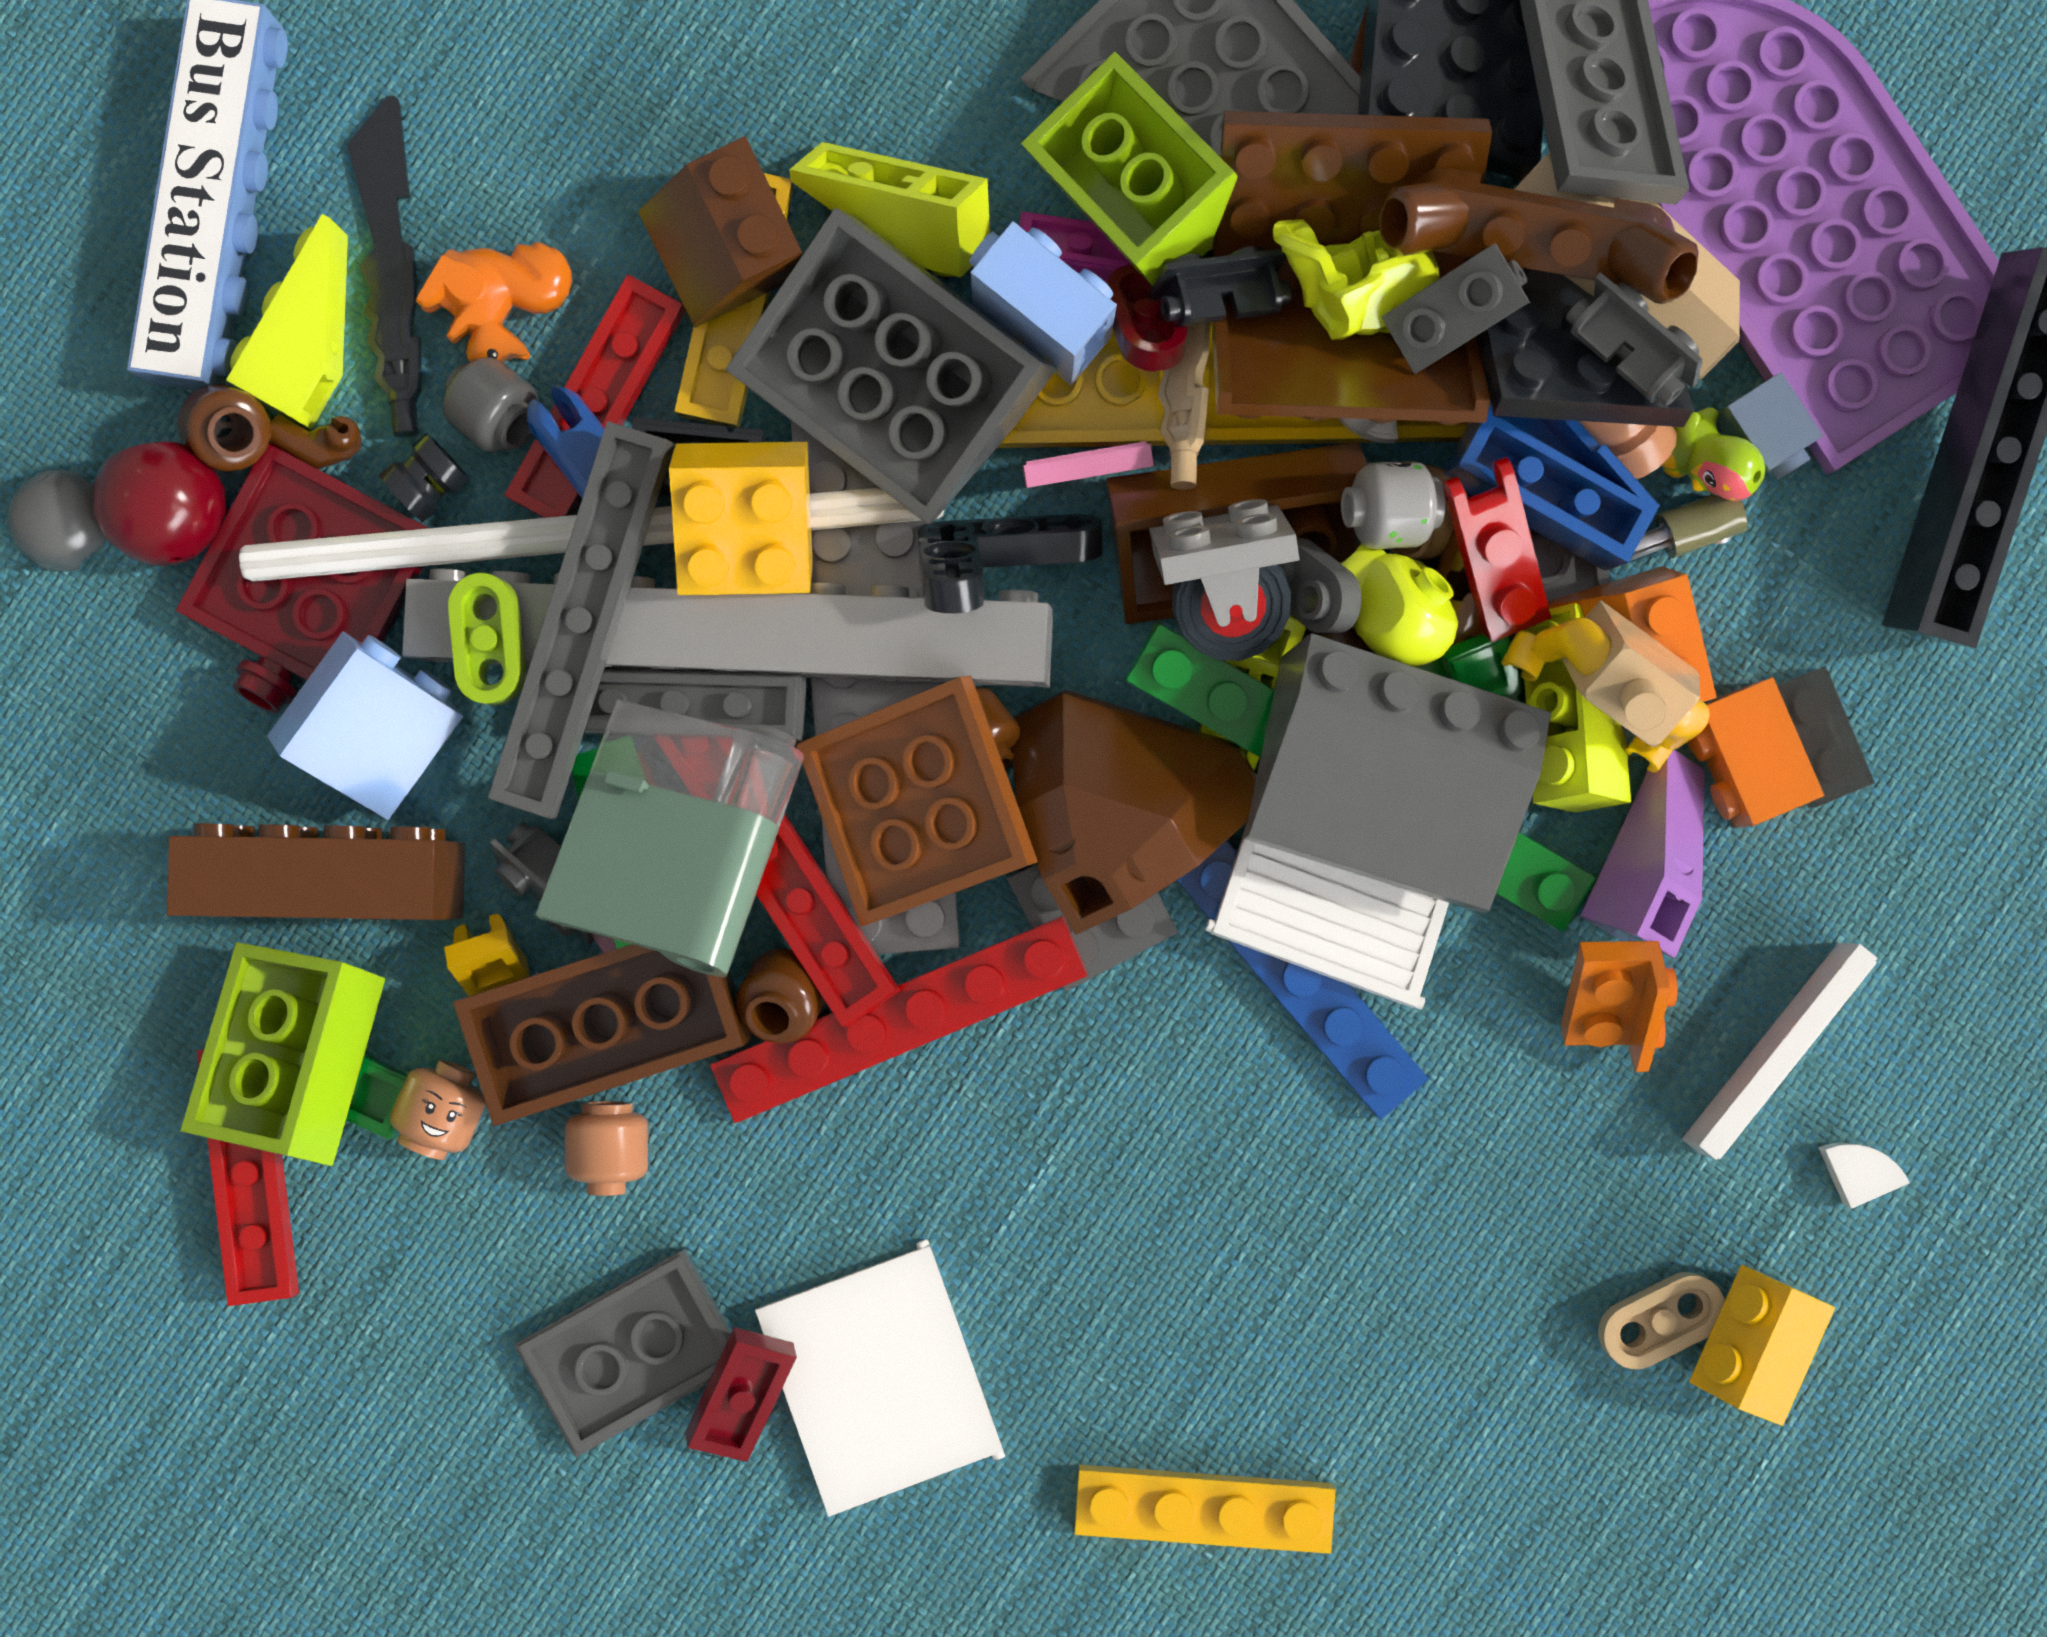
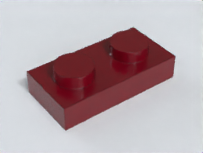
M734 1327L686 1429L687 1447L748 1462L797 1358L794 1343Z

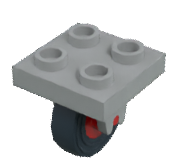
M1263 499L1245 500L1228 506V514L1202 518V513L1198 511L1180 512L1163 518V526L1149 528L1153 554L1165 585L1175 583L1172 593V612L1180 633L1198 652L1217 660L1242 661L1263 653L1280 637L1290 617L1291 591L1284 571L1278 564L1299 561L1296 533L1278 505L1268 506L1267 501Z

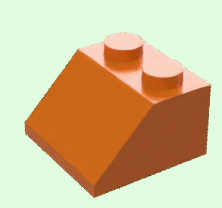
M1661 566L1547 601L1549 609L1571 603L1580 604L1584 617H1586L1596 604L1602 600L1698 671L1700 699L1703 702L1717 698L1686 573Z

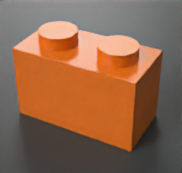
M1773 677L1752 683L1705 703L1709 708L1710 714L1708 724L1702 732L1689 740L1688 744L1699 761H1706L1715 781V784L1710 787L1713 802L1725 820L1731 819L1734 828L1755 826L1824 796Z

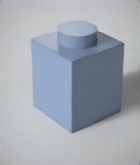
M1782 372L1718 412L1719 417L1716 426L1720 435L1738 436L1756 446L1763 455L1765 473L1771 471L1776 480L1809 461L1811 458L1804 448L1823 437V434Z

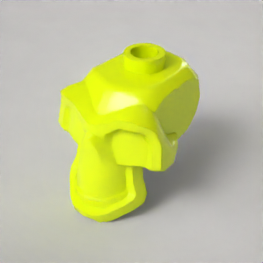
M1303 219L1283 220L1274 224V241L1281 245L1282 252L1285 253L1290 266L1300 281L1304 307L1311 308L1314 316L1319 320L1332 340L1345 339L1354 334L1372 335L1380 331L1390 333L1382 316L1440 279L1439 266L1432 251L1409 256L1396 255L1389 250L1382 240L1380 230L1365 232L1350 244L1323 246L1319 244L1314 231Z
M1363 544L1341 563L1355 575L1361 589L1362 603L1360 613L1351 628L1355 629L1356 634L1377 655L1415 667L1442 657L1454 643L1458 619L1450 602V599L1453 597V590L1446 579L1437 571L1427 567L1421 561L1404 555L1386 554L1383 549H1372Z

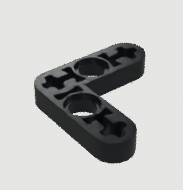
M1063 514L933 522L931 525L925 524L918 530L919 563L924 605L927 609L934 612L952 614L970 612L980 608L984 604V567L1077 563L1097 559L1103 553L1102 521L1091 515Z

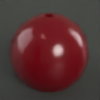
M178 442L141 444L112 455L104 462L93 486V515L103 536L128 558L156 566L176 565L196 557L212 543L226 513L225 488L215 468L204 464L185 444Z

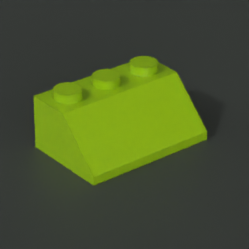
M1116 52L1105 60L1021 143L1048 177L1152 287L1166 263L1187 254L1203 256L1209 251L1238 178L1236 173Z
M236 942L180 1131L333 1166L386 978L340 961Z

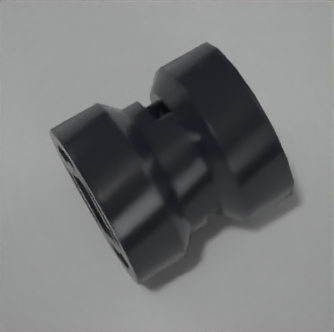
M427 432L412 444V454L403 462H392L379 473V477L390 491L421 522H424L437 510V502L447 492L457 493L470 481V478L455 460Z

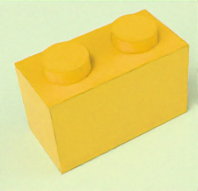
M1741 1264L1689 1383L1742 1411L1783 1426L1836 1307Z

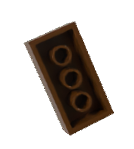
M193 823V836H169L167 916L463 919L465 843L446 841V829H430V827H390V839H382V828L327 825L324 826V838H318V827L259 824L258 837H255V826Z
M633 944L453 1002L493 1126L741 1047L752 1039L750 1031L741 1023L736 1011L737 991L730 970L726 977L703 974L672 962L659 951Z

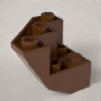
M1064 690L1013 716L1020 727V739L1012 748V753L1015 756L1013 767L1016 802L1037 857V866L1042 880L1075 935L1133 909L1198 867L1248 821L1257 775L1241 747L1234 742L1070 690Z

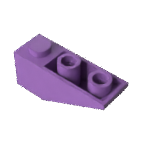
M1673 750L1658 772L1653 773L1649 770L1646 772L1641 787L1581 913L1582 918L1623 941H1659L1662 954L1673 958L1676 957L1702 901L1704 769L1676 750Z

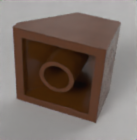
M746 136L686 164L638 211L695 328L781 287L803 255Z

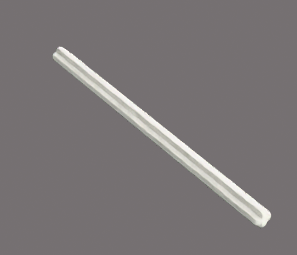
M879 487L810 494L811 530L921 521L919 517ZM672 506L654 509L643 546L674 543ZM944 510L936 519H939L943 516ZM577 515L245 545L240 549L239 553L240 569L243 578L251 581L559 554L566 552Z

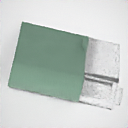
M617 699L537 909L536 916L545 921L659 951L672 962L688 969L711 976L726 977L804 760L803 753L794 747L796 739L786 732L771 727H760L758 733Z

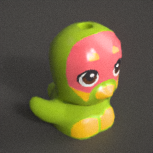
M1705 408L1698 412H1692L1684 427H1673L1677 433L1676 446L1670 457L1661 465L1663 471L1672 478L1688 475L1694 491H1707L1729 501L1737 502L1752 496L1761 485L1765 475V461L1760 450L1746 439L1738 436L1720 435L1716 426L1719 417L1716 409Z

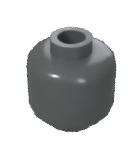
M492 357L475 359L468 364L458 366L449 375L445 384L443 415L450 426L479 449L490 453L507 449L513 450L524 445L533 435L527 425V408L532 399L538 400V395L528 381L502 361Z

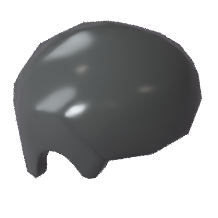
M64 469L43 471L21 484L13 494L7 507L8 530L21 554L43 570L71 572L79 569L82 561L92 553L103 548L106 538L103 536L93 515L94 484L78 472Z

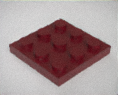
M268 444L266 452L253 465L175 611L308 680L343 631L361 643L367 635L383 642L405 601L406 580L417 579L423 566L251 581L243 578L241 573L240 549L245 545L427 529L428 527Z

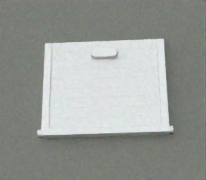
M1245 827L1215 920H1208L1205 931L1394 1002L1421 1010L1424 1006L1425 998L1420 995L1449 903L1244 839Z
M928 1239L917 1242V1249L755 1309L764 1335L794 1343L797 1358L783 1386V1391L828 1517L983 1458L992 1456L995 1461L1005 1457Z

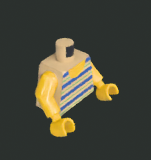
M1602 600L1596 604L1585 618L1571 619L1545 629L1537 635L1526 631H1518L1501 661V664L1504 666L1512 665L1522 669L1521 677L1523 679L1536 681L1545 662H1554L1562 659L1579 693L1594 706L1636 735L1625 752L1628 755L1634 752L1646 758L1650 762L1647 770L1653 773L1658 772L1674 749L1679 748L1704 730L1709 721V708L1700 699L1698 671Z

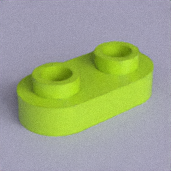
M474 573L464 577L454 586L448 600L455 680L461 692L472 701L493 706L502 705L510 702L520 693L526 679L520 603L513 587L503 579L487 573ZM493 597L497 604L496 613L492 618L483 620L480 615L481 603L485 599ZM498 661L503 667V676L498 683L491 685L487 681L486 671L490 664Z

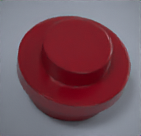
M259 657L256 663L249 660H241L236 668L239 677L233 684L234 690L247 701L267 712L277 714L284 704H290L297 695L296 690L290 685L293 679L291 673L268 658Z

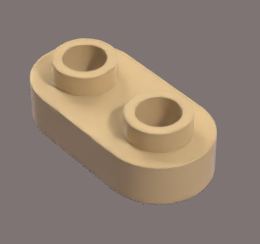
M1676 1273L1611 1306L1603 1314L1599 1323L1598 1337L1601 1347L1610 1358L1623 1367L1629 1369L1648 1368L1708 1338L1725 1302L1724 1296L1716 1284L1697 1273ZM1693 1293L1696 1298L1695 1308L1688 1314H1680L1677 1306L1679 1299L1684 1294ZM1629 1322H1637L1639 1325L1637 1339L1630 1343L1622 1342L1620 1336L1622 1327Z

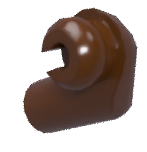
M281 414L276 415L270 422L271 438L269 444L318 470L350 460L358 452L362 444L359 427L351 418L345 416L331 418V423L310 431Z

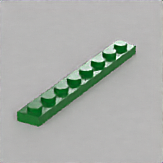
M1156 622L1124 676L1125 680L1261 758L1274 689L1224 660H1217L1198 652L1183 636ZM1519 832L1496 894L1564 932L1597 877Z

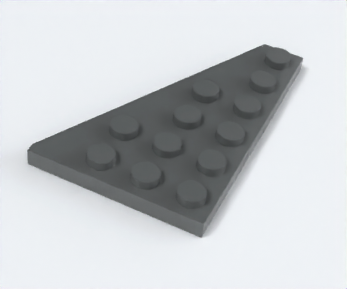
M1099 0L1020 78L1031 90L1064 102L1105 60L1116 52L1219 157L1224 111L1358 115L1361 82L1359 74L1293 0Z

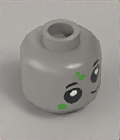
M1414 461L1369 463L1357 472L1352 487H1346L1343 491L1341 500L1342 518L1347 527H1354L1356 536L1368 548L1418 547L1430 538L1433 530L1441 527L1445 514L1444 489L1439 478L1432 477L1428 469L1421 463Z

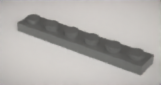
M607 421L488 799L549 819H557L675 444L671 441Z

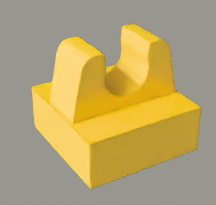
M499 914L489 916L491 931L476 937L473 936L465 924L457 926L454 930L453 944L444 947L447 968L468 996L530 977L527 957L516 943L510 928Z

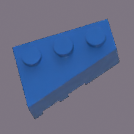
M1490 401L1486 423L1469 422L1444 468V475L1450 478L1458 477L1465 491L1474 496L1497 487L1492 462L1507 457L1516 475L1530 529L1604 571L1629 563L1660 505L1605 444L1600 446L1579 421L1493 416Z

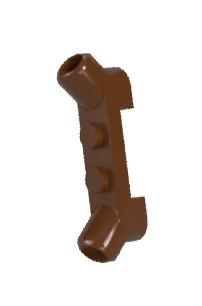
M1434 168L1424 172L1413 185L1392 188L1387 193L1381 208V238L1389 250L1399 256L1437 251L1472 258L1496 243L1507 263L1515 260L1523 268L1593 281L1601 272L1615 285H1618L1620 282L1626 283L1639 294L1658 304L1673 302L1684 295L1690 288L1697 273L1699 256L1697 244L1675 232L1671 218L1661 208L1646 203L1615 198L1614 206L1608 207L1481 184V173L1453 168Z

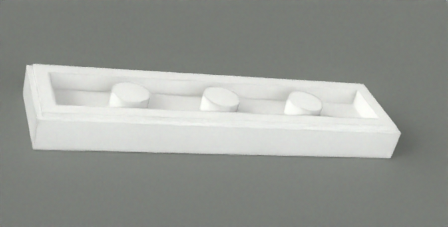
M1838 943L1681 1140L1699 1154L1715 1160L1721 1159L1876 965L1877 957L1861 944Z

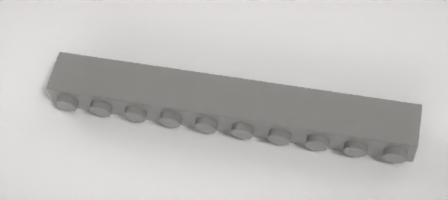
M430 569L429 580H406L402 656L422 662L453 663L448 600L454 586L461 579L468 576L469 572L453 569ZM493 571L492 575L509 583L518 596L526 666H530L559 574H554V584H531L530 574ZM633 576L604 669L801 674L806 678L946 683L961 676L971 675L974 684L1050 687L1053 609L1048 603L1038 602L1037 592L1024 590L999 591V601L984 600L983 606L976 610L952 614L939 613L927 609L924 605V598H909V588L902 586L874 585L871 586L870 596L845 595L846 586L832 583H811L810 593L678 595L677 589L655 588L656 579ZM493 597L487 598L481 603L480 615L483 620L492 618L496 613L497 604ZM497 661V662H493V663L490 664V665H501V664Z

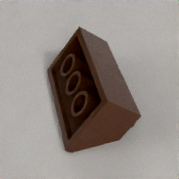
M1359 441L1197 465L1196 487L1187 490L1171 487V469L1106 478L1111 532L1125 624L1174 618L1172 612V593L1175 583L1165 585L1153 554L1149 528L1163 526V518L1175 513L1198 511L1202 513V518L1228 514V506L1234 503L1263 499L1267 501L1268 506H1279L1296 533V538L1309 539L1340 564L1344 562L1362 544L1356 536L1354 527H1347L1344 524L1341 512V500L1344 489L1352 487L1357 472L1367 464Z

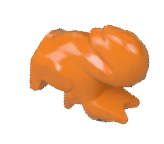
M536 241L532 245L517 244L511 256L489 248L469 249L462 252L450 249L440 257L418 294L416 302L427 313H435L444 308L454 315L453 322L446 334L451 343L457 344L471 333L466 350L469 362L486 357H492L502 362L513 358L528 360L530 353L526 346L507 330L503 323L513 306L533 314H547L559 308L569 295L572 271L565 256L555 247L550 248Z

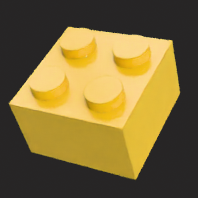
M808 443L676 444L669 466L678 595L810 593L813 561Z

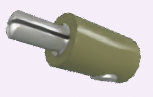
M1710 494L1657 514L1655 519L1656 528L1645 532L1630 561L1664 549L1669 557L1675 558L1711 544L1728 542L1732 536L1747 531V516L1742 501H1729Z

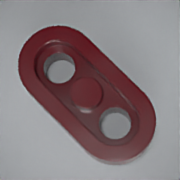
M1131 264L1116 269L1109 276L1107 285L1113 292V296L1110 299L1117 304L1113 331L1122 356L1128 363L1144 371L1156 372L1174 367L1184 356L1187 327H1178L1174 321H1164L1161 313V299H1149L1152 286Z

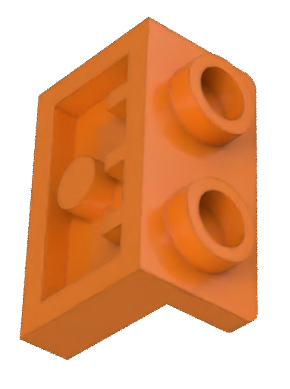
M1659 941L1580 942L1561 1021V1031L1565 1046L1591 1045L1606 1047L1610 1045H1628L1634 1071L1649 1072L1655 1049L1663 1048L1666 1036L1665 1012L1667 1007L1675 1006L1678 991L1675 970L1672 967H1665Z

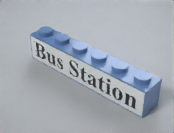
M187 0L127 367L128 371L150 384L198 390L206 385L226 384V379L231 372L230 360L237 346L236 341L233 340L237 315L240 316L244 313L248 300V285L243 277L247 253L251 254L254 251L258 238L257 219L253 215L257 191L261 192L264 189L268 176V162L266 155L263 153L266 132L273 129L277 120L278 102L277 96L273 91L276 70L284 66L288 51L287 35L283 26L264 4L238 0Z

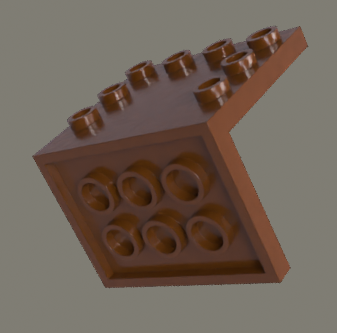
M1224 111L1220 158L1236 173L1238 178L1213 238L1211 257L1227 256L1236 250L1249 246H1259L1263 251L1282 249L1281 245L1274 241L1273 228L1275 223L1283 220L1303 219L1314 231L1320 245L1350 244L1365 232L1380 230L1381 208L1387 193L1392 188L1413 185L1424 172L1434 168H1453L1481 173L1480 183L1483 184L1492 136L1489 119ZM1432 251L1439 266L1440 278L1462 265L1466 259L1464 256ZM1287 258L1277 272L1279 280H1287L1290 284L1292 296L1288 306L1281 307L1278 314L1235 319L1229 297H1225L1222 300L1227 314L1223 321L1211 322L1217 415H1235L1244 419H1255L1261 416L1302 417L1311 421H1322L1328 418L1368 419L1377 423L1413 420L1435 421L1444 425H1456L1462 422L1486 423L1490 398L1477 336L1422 371L1414 374L1391 333L1380 331L1372 335L1354 334L1345 339L1332 340L1328 332L1314 316L1311 308L1304 307L1300 281Z

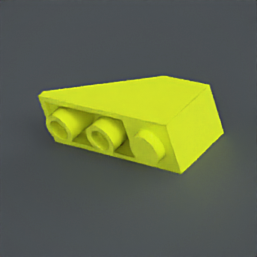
M321 214L315 227H308L299 237L294 248L293 257L295 261L283 282L275 283L266 294L262 304L263 317L252 336L245 337L236 346L230 360L231 372L226 379L237 388L251 394L255 399L310 430L314 427L343 376L348 235L331 218L324 214Z
M1577 603L1549 609L1551 619L1522 631L1537 635L1539 632L1563 622L1584 617L1580 604ZM1562 659L1554 662H1545L1536 681L1524 679L1526 704L1551 712L1542 769L1533 793V804L1578 813L1631 803L1628 755L1625 752L1627 743L1621 724L1594 706L1579 693Z

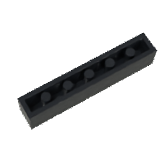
M2045 247L2004 252L2001 254L1881 626L1940 643L1977 648L2047 434V248Z

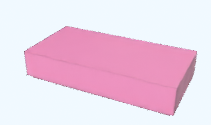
M1147 441L1027 461L1024 462L1025 465L1022 466L1025 488L1147 468L1154 466L1151 444H1147Z

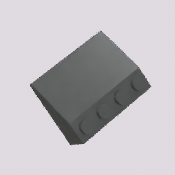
M834 208L725 370L926 524L931 525L1018 424L1057 368L858 218L838 208Z
M1311 633L1281 657L1244 839L1477 912L1486 913L1490 911L1541 774L1551 712Z

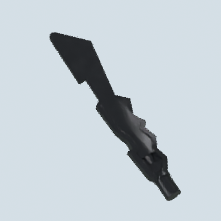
M387 96L350 140L347 148L375 248L359 266L372 290L363 313L371 319L367 343L378 357L375 380L389 397L393 435L397 437H411L419 434L416 403L422 391V339L419 336L414 337L413 321L417 306L415 249L402 241L398 199H410L401 104L395 96Z

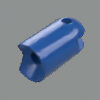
M553 386L551 391L554 403L570 429L561 432L549 411L535 399L530 401L527 408V425L542 448L583 499L605 428L577 393L566 387Z

